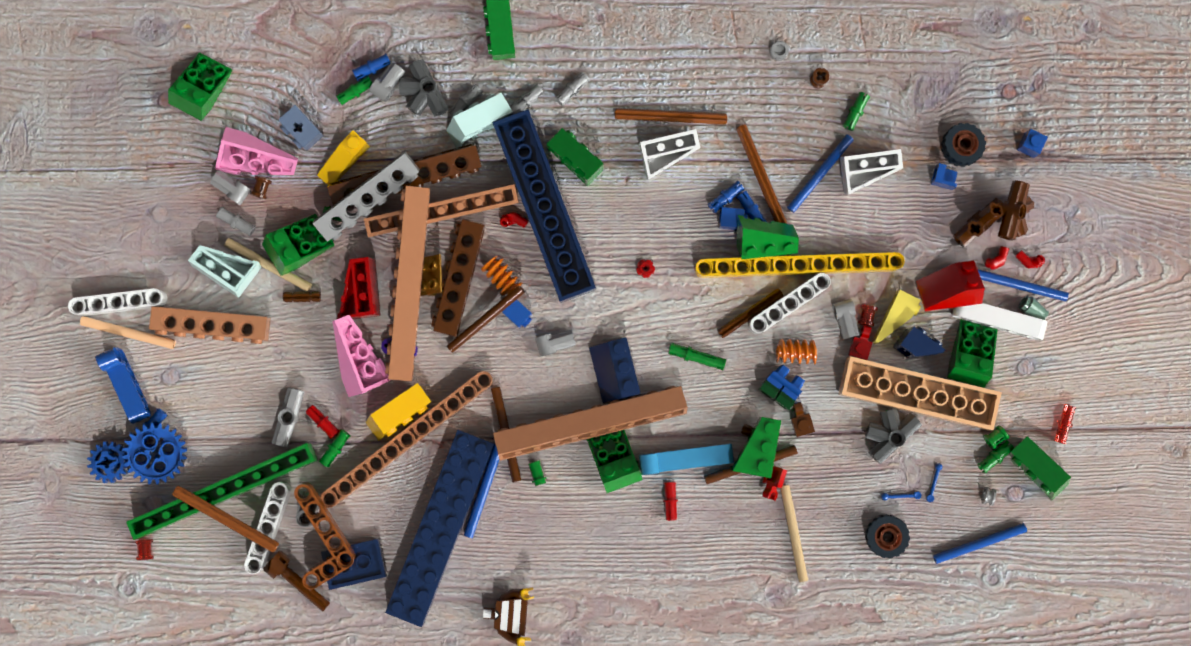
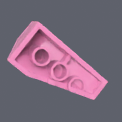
M225 127L215 170L234 175H240L241 172H251L252 175H258V173L294 175L298 158L246 132Z
M350 315L332 321L341 378L348 397L363 394L389 382V375L385 374L386 368L383 361L373 353V347L363 339L362 332Z

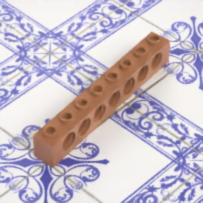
M515 184L429 203L427 224L517 204L519 201ZM400 210L364 218L368 237L398 231L399 228H402L403 221L399 220Z

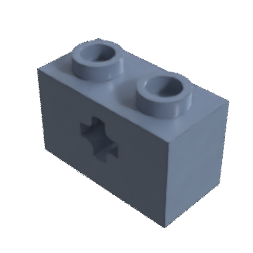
M296 105L278 119L282 124L280 128L286 135L291 134L295 138L292 141L299 149L303 147L308 151L323 137L322 133ZM298 126L303 130L301 133L296 129Z

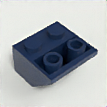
M919 326L907 328L893 346L906 358L931 356L945 351L941 347L943 344L939 340L929 338L926 335L927 332Z

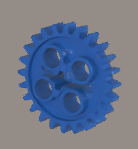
M151 421L150 427L143 423L142 430L135 427L136 434L130 432L131 440L125 439V443L129 446L122 447V450L127 452L122 455V458L128 459L124 462V466L130 465L127 472L134 471V479L141 476L140 482H143L146 478L148 479V484L155 480L158 485L159 479H163L166 483L167 476L174 479L173 472L180 473L178 466L184 467L185 464L181 460L187 459V456L182 454L187 452V448L181 447L186 442L185 440L179 441L182 434L175 435L176 428L170 431L169 424L163 428L160 421L157 426H154L153 421ZM152 436L155 438V442L149 445L145 443L144 439ZM162 437L163 441L158 448V454L154 456L150 468H146L151 459L150 451H155L158 441ZM166 444H171L174 447L171 452H165L162 448ZM144 454L147 459L144 462H139L136 460V456ZM161 461L165 464V467L163 469H156L154 464Z

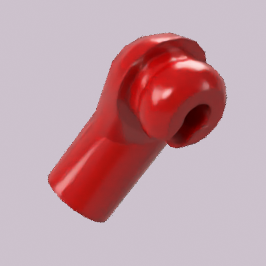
M516 212L504 214L500 218V225L503 227L517 224L525 228L529 220Z
M1000 246L996 257L985 260L986 268L995 270L1003 266L1009 248Z
M1023 250L1015 255L1028 269L1040 268L1045 263V258L1042 255L1028 257Z

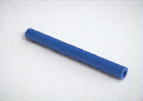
M846 134L790 202L787 208L791 212L795 213L854 141L851 136Z
M978 269L981 280L1065 302L1069 296V293Z
M496 444L494 445L464 536L473 539L500 460Z
M1022 523L934 554L933 559L936 564L1026 533L1027 528Z

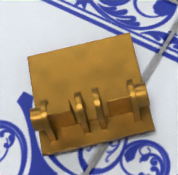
M441 254L424 257L421 296H436L437 293H442Z

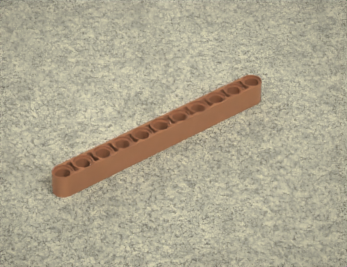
M485 371L477 373L325 490L320 498L326 508L337 506L490 388L493 384L492 375ZM482 375L489 377V383L485 386L479 383V378ZM466 387L473 388L474 394L471 397L467 398L464 395ZM453 398L458 400V407L456 409H451L448 405L449 401ZM437 410L443 413V418L440 421H436L433 418V414ZM421 422H425L428 426L427 431L424 433L418 430V425ZM405 434L412 436V442L409 445L403 442ZM390 446H394L397 449V453L393 457L387 453ZM376 457L381 460V466L378 469L372 465V461ZM360 469L366 473L364 480L357 478V472ZM344 481L350 484L348 492H344L341 488ZM329 493L335 497L333 504H329L326 501V496Z

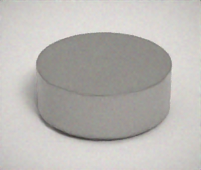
M776 41L771 45L770 56L774 60L782 61L788 56L789 47L785 42Z

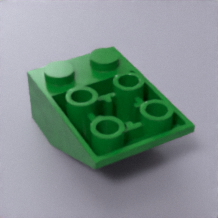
M199 52L168 89V104L202 121L214 106L233 70Z
M316 214L265 235L262 246L280 276L300 268L335 246L332 239L327 242L312 224L317 218Z
M961 319L949 361L947 378L985 388L993 375L998 329Z
M624 430L587 439L606 493L643 480Z

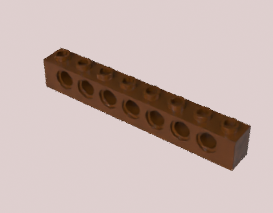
M471 143L414 159L413 161L418 168H427L429 174L421 176L417 173L418 177L411 183L407 181L402 186L403 189H406V186L423 187L424 183L427 182L435 184L448 176L450 179L461 176L460 173L466 171L468 174L479 171L478 168L482 167L476 144ZM463 157L466 163L463 166H458L455 160ZM444 162L448 168L445 171H439L437 165ZM379 170L329 183L327 188L332 204H336L346 196V189L351 188L354 190ZM395 170L392 174L394 178L400 179V175L403 172ZM379 182L377 184V187L380 190H386L388 188L385 187L382 184V182ZM369 193L362 195V199L366 202H369L368 199L373 198Z

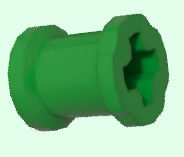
M998 425L993 432L988 435L985 434L983 438L987 445L994 450L999 443L1008 440L1009 435L1002 426Z

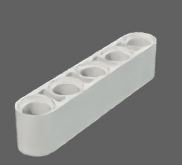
M825 273L817 274L751 319L748 324L749 330L753 334L763 333L826 290L831 284L830 277ZM817 278H823L825 280L824 287H819L817 285ZM802 288L809 290L810 295L808 298L801 296ZM786 299H791L794 302L792 309L785 306ZM770 310H776L778 312V318L776 320L770 318ZM755 320L762 322L763 327L761 330H756L753 327Z
M152 288L76 297L69 301L68 309L72 314L79 316L149 309L151 306H164L167 302V294L159 289ZM159 293L160 299L154 303L153 296ZM139 295L141 301L138 305H135L134 298ZM117 298H121V305L119 307L115 306ZM98 300H101L102 307L97 310L96 303ZM82 302L83 308L78 312L77 305Z
M984 303L954 307L952 317L1039 341H1043L1048 323L1039 318Z
M277 482L272 485L256 529L274 540L291 495V486L288 483ZM280 485L285 488L283 496L277 493V488ZM272 504L278 506L279 511L277 514L271 512L270 507ZM266 522L272 525V531L270 533H267L264 530V525ZM253 541L244 563V568L249 574H256L264 570L263 568L270 555V551L267 549L260 551L257 547L258 544ZM253 559L259 563L257 570L251 567Z

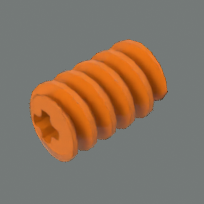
M495 256L481 270L482 272L488 271L486 277H493L491 283H498L495 288L497 290L502 289L500 294L504 296L509 294L518 285L522 286L523 283L516 284L515 282L518 277L511 278L510 276L513 271H505L508 264L501 266L504 259L497 260V256Z
M780 339L776 348V362L778 363L780 357H782L783 363H786L787 358H790L791 363L797 358L799 364H801L802 359H805L806 364H809L810 359H813L815 365L817 361L815 341L811 340L808 345L807 341L803 340L800 345L798 339L794 343H792L791 339H788L786 344L783 339Z

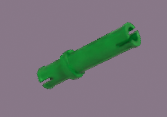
M671 342L668 350L669 355L683 358L684 361H694L722 371L726 364L725 358L694 350L690 346H680Z

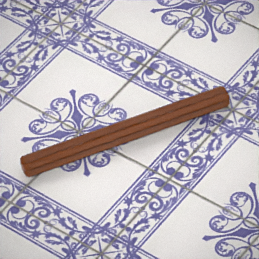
M615 109V119L723 125L727 123V114Z
M745 124L740 125L736 129L773 219L775 222L787 224L748 128Z
M177 486L174 489L172 495L270 552L274 553L279 543L183 487Z

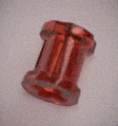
M861 304L862 311L858 324L874 327L873 321L878 307Z
M153 539L135 540L138 553L136 560L154 559L151 550Z

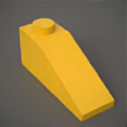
M352 130L338 145L317 176L327 185L339 181L370 146Z

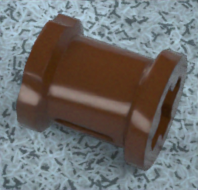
M817 68L813 72L810 83L814 88L819 89L826 85L829 80L828 70ZM817 76H818V77H820V76L823 77V79H822V80L820 79L819 81H818L816 78H817Z
M255 176L256 182L253 191H250V195L266 200V192L272 181Z

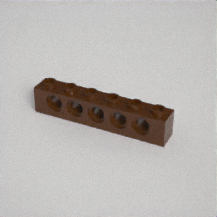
M463 219L461 224H457L455 235H458L456 242L452 243L450 253H453L452 260L447 262V279L442 281L443 295L442 298L439 297L437 300L436 308L439 310L437 316L433 317L431 327H434V332L453 337L458 336L486 228L483 224ZM465 237H471L472 243L469 246H464L462 240ZM466 255L468 258L467 262L463 265L457 262L458 257ZM457 273L463 275L460 283L453 282V276ZM451 292L458 293V298L454 302L448 300V295ZM447 310L453 312V317L450 320H444L443 314Z

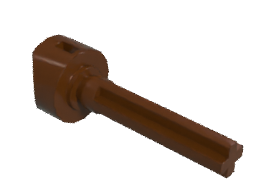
M279 550L265 565L264 571L273 579L281 574L285 580L323 612L330 602L315 589H307L303 585L302 578L288 567L291 558Z

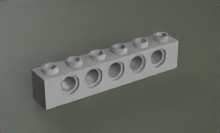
M404 151L318 216L312 224L327 242L331 238L333 241L342 235L341 231L346 227L348 229L352 228L360 216L366 217L373 211L372 207L376 204L382 205L388 200V195L392 192L396 194L402 190V185L405 182L411 183L418 177V166L407 152ZM395 170H400L404 176L396 179L392 173ZM379 182H386L388 188L380 190L377 184ZM369 193L372 195L373 200L366 202L362 199V195ZM354 205L358 211L356 213H349L347 207ZM340 217L342 223L335 225L332 222V218Z

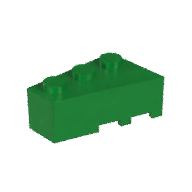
M562 128L546 144V147L588 187L603 171L604 164L597 156L589 152L590 150L583 143L580 144L571 131H565Z
M738 215L736 247L741 260L798 253L799 237L792 224L775 221L769 223L758 218L752 220Z
M759 417L731 471L771 478L781 420Z
M1028 436L1011 451L1010 460L1018 468L1021 467L1025 475L1031 481H1034L1051 501L1069 485L1071 476Z

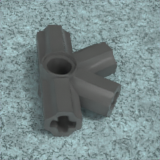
M421 59L412 62L409 68L414 78H400L399 94L412 96L406 108L421 116L427 105L434 117L446 113L449 108L425 61ZM433 85L431 91L424 90L425 86Z
M897 409L880 412L883 426L869 422L865 438L878 443L868 453L878 464L884 462L922 426L921 422L912 413H909L900 422ZM894 433L899 436L897 444L891 441V436Z

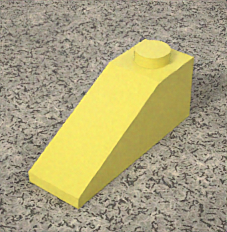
M902 290L896 291L872 342L874 344L879 343L911 319L913 315L916 316L921 308L919 305L921 300Z

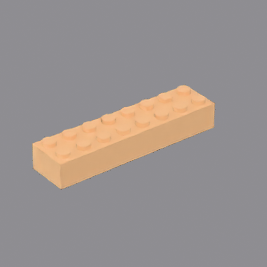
M855 357L846 358L838 393L840 396L984 430H994L1002 394L999 391Z

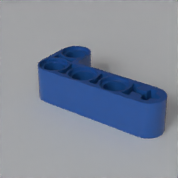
M113 347L96 355L97 364L102 371L108 373L129 421L135 424L150 417V408L123 350Z

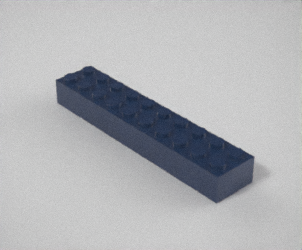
M529 109L493 122L495 132L560 304L595 291L596 286Z
M457 430L386 609V614L419 627L424 625L493 451L494 443Z

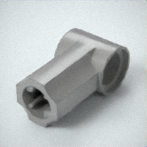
M391 62L383 75L373 82L369 92L382 101L387 102L393 95L395 86L400 81V78L406 72L400 66Z
M220 170L211 178V185L225 193L228 198L240 206L251 191V189L239 181L233 180Z
M848 299L833 303V313L835 319L838 320L842 338L847 339L860 335L855 319L856 310L853 300Z
M572 330L535 338L540 357L551 355L558 350L576 345Z

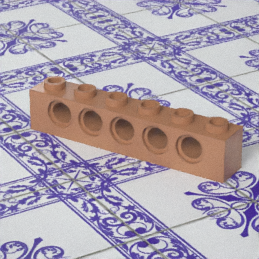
M151 306L149 330L155 331L157 335H167V332H173L174 336L186 337V334H193V338L205 339L206 335L213 336L212 340L224 341V337L232 338L231 341L243 342V339H250L251 343L262 344L263 341L269 340L271 318ZM174 317L176 321L175 325L173 327H169L168 321L170 318ZM190 319H193L195 322L192 329L187 327ZM209 321H213L214 327L208 331L206 325ZM231 322L233 330L227 333L225 326ZM251 324L252 332L245 334V326Z

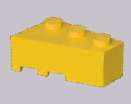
M417 383L372 413L367 419L366 424L377 440L380 441L385 436L389 437L394 434L402 424L405 426L413 420L412 417L417 413L420 416L429 409L427 406L431 401Z

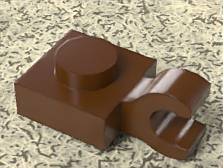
M801 402L794 403L792 407L796 417L790 420L795 436L800 437L815 432L810 413L804 414Z

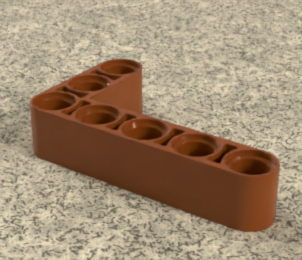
M302 482L295 488L294 496L331 554L328 558L308 569L302 578V583L307 589H315L348 569L355 560V552L313 485L309 482ZM301 487L307 488L309 495L302 496L299 493V489ZM317 504L320 511L313 513L310 510V505ZM323 520L328 521L330 528L323 529L320 526V522ZM337 537L340 539L341 544L334 546L330 539ZM349 554L351 560L344 562L341 560V555ZM331 564L334 567V571L326 572L324 565ZM310 574L315 575L317 582H309L307 576Z

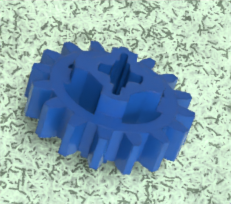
M105 441L103 446L97 444V450L90 451L93 456L87 457V460L91 461L87 468L93 469L90 475L96 474L95 480L102 479V483H108V481L115 483L116 479H123L121 474H128L125 469L130 467V465L124 466V462L128 459L122 458V455L127 453L122 450V444L116 446V442L111 441L109 445L108 441ZM114 451L119 454V457L114 454ZM109 460H116L109 465L103 464Z

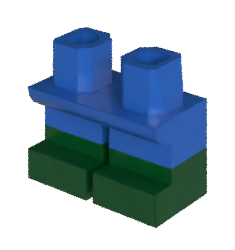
M782 364L769 374L758 390L770 399H774V402L789 411L797 397L801 394L802 390L800 389L805 380L798 375H795L791 382L786 380L785 377L790 369Z

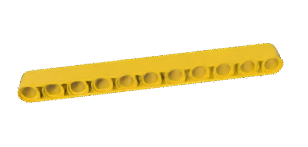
M897 252L772 256L742 260L741 258H714L699 260L694 271L700 278L893 272L903 267L905 259L902 254ZM891 257L898 260L897 267L891 265ZM872 258L878 259L879 267L872 266ZM834 259H838L841 262L840 269L833 266ZM853 259L860 261L859 268H855L852 265ZM798 260L803 263L804 267L802 270L795 268V261ZM815 260L822 262V269L814 267ZM777 261L783 262L784 270H777L775 263ZM741 262L746 265L747 269L745 272H740L737 269L738 263ZM763 262L766 266L765 271H759L756 268V263ZM700 264H706L709 271L701 273L698 267ZM718 264H726L728 268L727 272H720L718 270Z

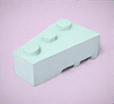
M502 93L496 96L491 94L485 98L484 102L480 104L475 102L469 106L468 110L464 112L459 110L454 113L446 131L457 148L470 138L473 140L478 138L477 134L493 129V122L511 116L513 111Z
M199 245L188 260L193 268L238 298L262 268L258 261L226 254Z

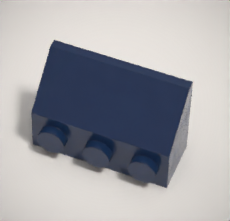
M627 337L589 348L603 403L641 394Z

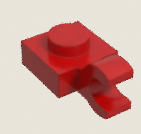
M862 326L859 338L853 337L848 353L849 356L868 360L873 342L867 341L872 330L871 327Z
M773 466L771 478L764 477L763 479L766 487L762 497L776 501L778 496L777 487L782 489L787 470Z

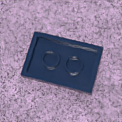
M379 538L350 545L355 552V560L348 569L327 581L329 590L387 577ZM329 550L321 552L322 560L331 556ZM342 554L341 560L349 562L351 557L349 554ZM331 564L324 565L326 572L334 571V567Z

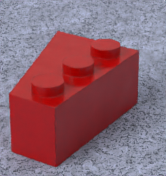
M370 257L349 259L345 289L341 297L342 303L337 319L350 315L352 319L381 316L375 259Z

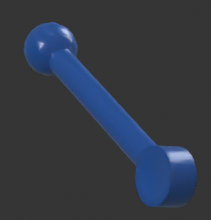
M940 463L935 465L936 472L930 494L926 496L928 502L934 501L935 486L939 472L943 468Z
M883 493L881 498L882 500L889 498L920 499L921 493L892 495Z

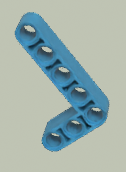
M732 444L638 455L641 475L734 463Z

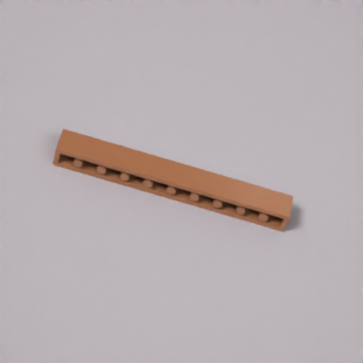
M406 186V189H402L401 193L404 209H400L399 220L403 222L402 228L398 229V240H401L400 248L397 247L396 259H399V266L395 267L394 278H397V286H393L392 297L396 298L395 305L391 306V317H394V321L389 327V336H392V343H388L387 355H390V363H386L385 374H389L388 379L413 380L414 353L417 340L430 188Z
M670 386L664 391H651L647 395L640 397L634 395L629 397L628 400H614L608 405H594L591 409H578L571 414H558L551 419H538L534 423H522L511 429L502 428L493 433L501 461L687 414V404L682 387Z

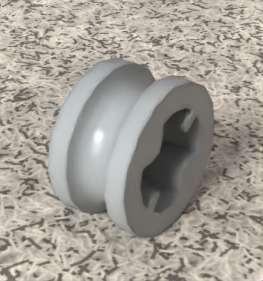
M985 487L982 493V504L989 503V505L993 506L996 499V489L992 488L989 490L988 487Z

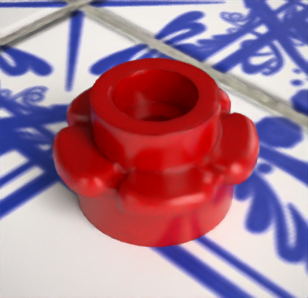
M646 259L638 262L636 271L643 278H648L655 272V266H653L651 260Z

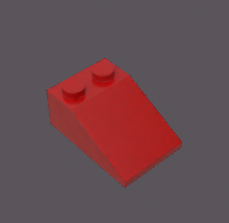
M974 260L951 264L917 280L915 283L925 311L977 305L983 302L985 287Z

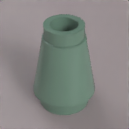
M1025 296L1018 306L1022 313L1045 320L1049 314V311L1034 297Z

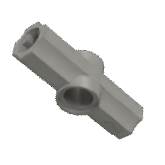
M287 388L282 409L278 414V423L272 440L273 444L289 448L294 427L299 418L298 413L304 391ZM287 412L292 414V420L289 423L284 420V415Z

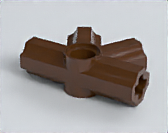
M1018 180L1012 181L1008 199L1002 204L1004 215L1002 216L998 237L1013 241L1016 237L1026 235L1028 227L1025 216L1030 210L1034 209V201L1031 200L1030 196H1027L1030 187L1028 183Z
M994 198L982 210L977 211L953 235L955 241L964 248L973 239L983 234L995 221L1004 215L1003 202Z

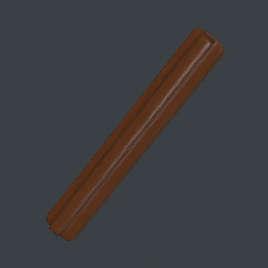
M779 288L774 290L718 329V334L725 338L784 296Z

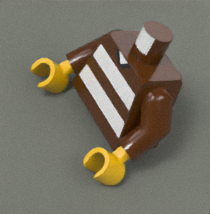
M533 587L511 589L501 594L499 599L496 600L495 608L484 607L483 619L494 620V629L497 630L498 634L508 642L518 646H525V640L531 641L530 637L522 636H525L528 600L534 598V596H529L528 591L533 590Z

